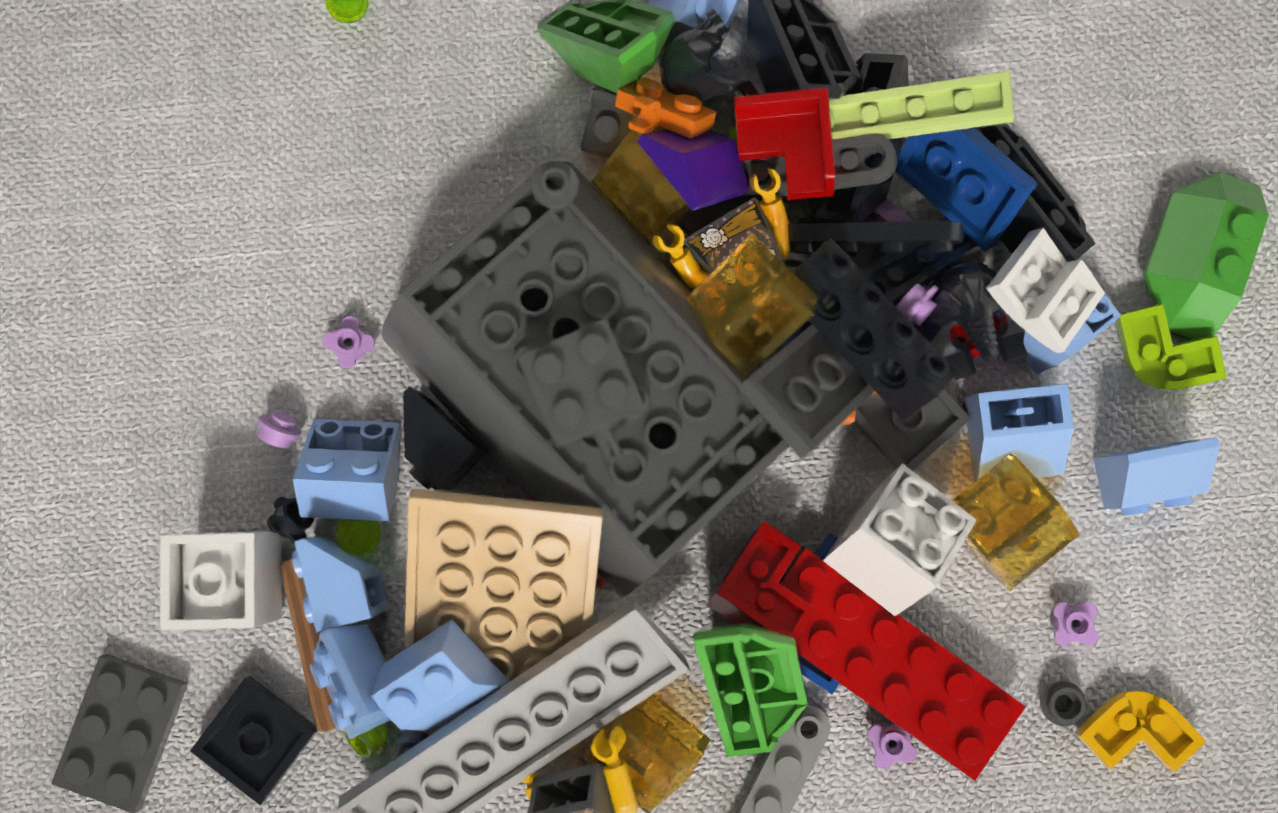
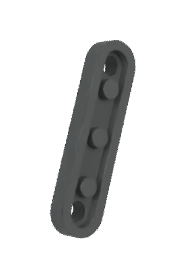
M870 134L832 140L835 168L834 189L884 182L892 176L897 167V154L894 146L889 139L882 135ZM784 157L741 161L745 175L749 176V190L744 195L731 198V200L745 202L754 197L757 200L763 199L762 195L752 190L750 177L752 174H755L760 189H766L771 184L768 168L775 170L780 176V187L775 194L781 197L787 196ZM872 157L882 158V163L878 167H867V162Z

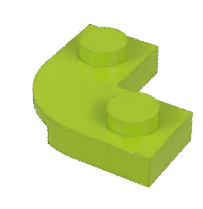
M1156 304L1120 313L1121 317L1116 320L1125 362L1132 374L1141 382L1159 389L1180 390L1227 378L1218 336L1210 335L1172 344L1164 304Z

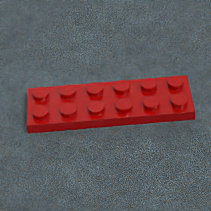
M803 547L779 581L784 587L817 608L795 643L797 653L976 781L1026 706L900 615L894 616L822 559Z

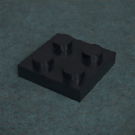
M248 676L244 678L191 748L190 752L257 804L262 805L318 730L312 722L253 677Z

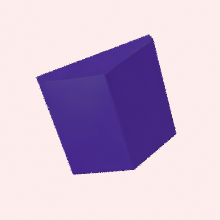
M664 129L643 134L637 140L639 145L693 211L744 195L749 190L742 162L739 161L737 145L732 138L710 129L689 139L671 130Z

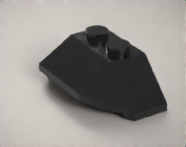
M748 0L747 45L767 94L828 87L829 100L841 98L859 85L862 77L836 22L814 0Z
M864 53L856 61V67L862 79L858 86L845 95L909 86L908 59L905 55ZM905 137L889 139L896 151L897 162ZM872 157L867 162V167H878L882 163V158ZM894 173L890 178L878 184L834 189L833 196L806 198L811 207L814 217L819 221L861 223L886 200Z
M1007 123L974 127L1037 182V185L999 239L1010 252L1013 253L1030 231L1040 228L1045 229L1067 262L1077 260L1095 245L1092 236L1086 231L1085 222L1075 202L1023 136Z

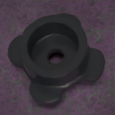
M277 498L273 503L275 511L267 519L268 528L282 537L289 538L294 545V541L307 539L305 531L312 526L314 518L300 517L296 498Z

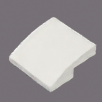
M1044 228L1030 231L986 287L995 301L1020 327L1055 353H1061L1066 350L1105 294L1084 261L1078 259L1067 262Z

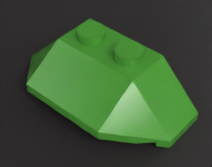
M603 0L582 6L581 2H570L538 25L537 29L579 78L617 93L618 89L637 82L654 67L676 19L671 11L633 0Z
M1219 171L1169 194L1143 276L1153 304H1164L1170 334L1189 341L1215 335L1241 300L1269 217L1259 185Z
M749 623L701 628L694 632L693 642L727 757L771 752L777 745L778 738L791 727L808 705L794 638Z

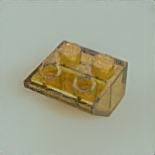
M659 126L655 128L652 132L664 130L666 128ZM631 129L591 183L638 234L651 245L653 244L654 235L661 237L669 230L667 225H674L691 208L637 142L643 134Z
M752 233L687 296L688 302L712 344L745 376L750 374L814 314L818 298Z
M1012 453L952 500L977 519L964 542L981 566L1009 591L1080 535L1062 505Z
M652 694L602 727L608 740L615 726L621 727L625 732L626 741L618 756L620 761L626 762L638 808H641L646 813L653 811L690 778L711 740L655 694ZM592 740L579 759L586 765L599 763L606 766V762L599 760L592 753Z

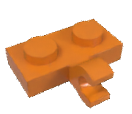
M639 79L633 84L618 89L615 107L638 116L634 121L629 122L628 128L641 134L651 133L655 128L661 126L692 139L712 129L716 116V111L702 106V102L698 98L684 94L675 95L664 90L660 82L651 79Z

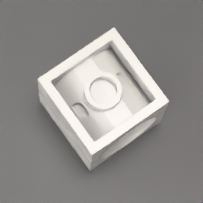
M902 463L863 499L823 561L896 616L938 587L977 519Z
M272 531L160 535V630L255 628L282 619L281 536Z

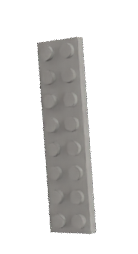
M632 599L339 796L338 810L341 813H473L689 671L687 660L639 604Z

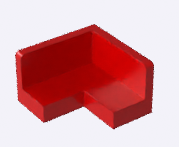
M828 87L734 98L739 161L784 157L788 200L834 195L835 168Z
M763 521L753 532L707 602V605L734 624L749 623L793 637L796 643L817 608L784 587L779 581L801 545Z

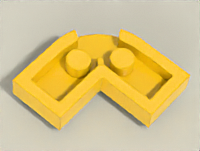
M1137 690L1125 691L1111 697L1074 732L1103 765L1110 769L1117 765L1142 741L1166 768L1175 772L1206 742L1171 703L1151 693Z

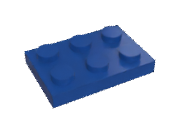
M975 128L909 136L900 152L895 169L951 222L963 223L964 234L984 252L996 245L1037 185L1036 181Z

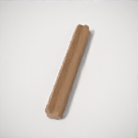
M292 559L280 563V571L316 729L319 732L331 731L336 729L328 709V705L333 702L326 687L318 688L310 670V664L314 662L313 651L316 650L320 632H316L314 623L308 622L304 612L303 598L307 596L304 579L298 578Z

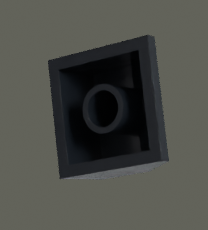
M411 386L403 392L404 458L413 465L409 473L428 490L431 487L435 490H452L487 452L425 393Z

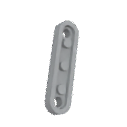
M808 703L791 727L778 738V743L774 749L766 753L736 813L791 812L829 737L830 723L828 717L818 706ZM808 720L815 722L816 727L812 734L803 735L801 733L800 727L803 722Z

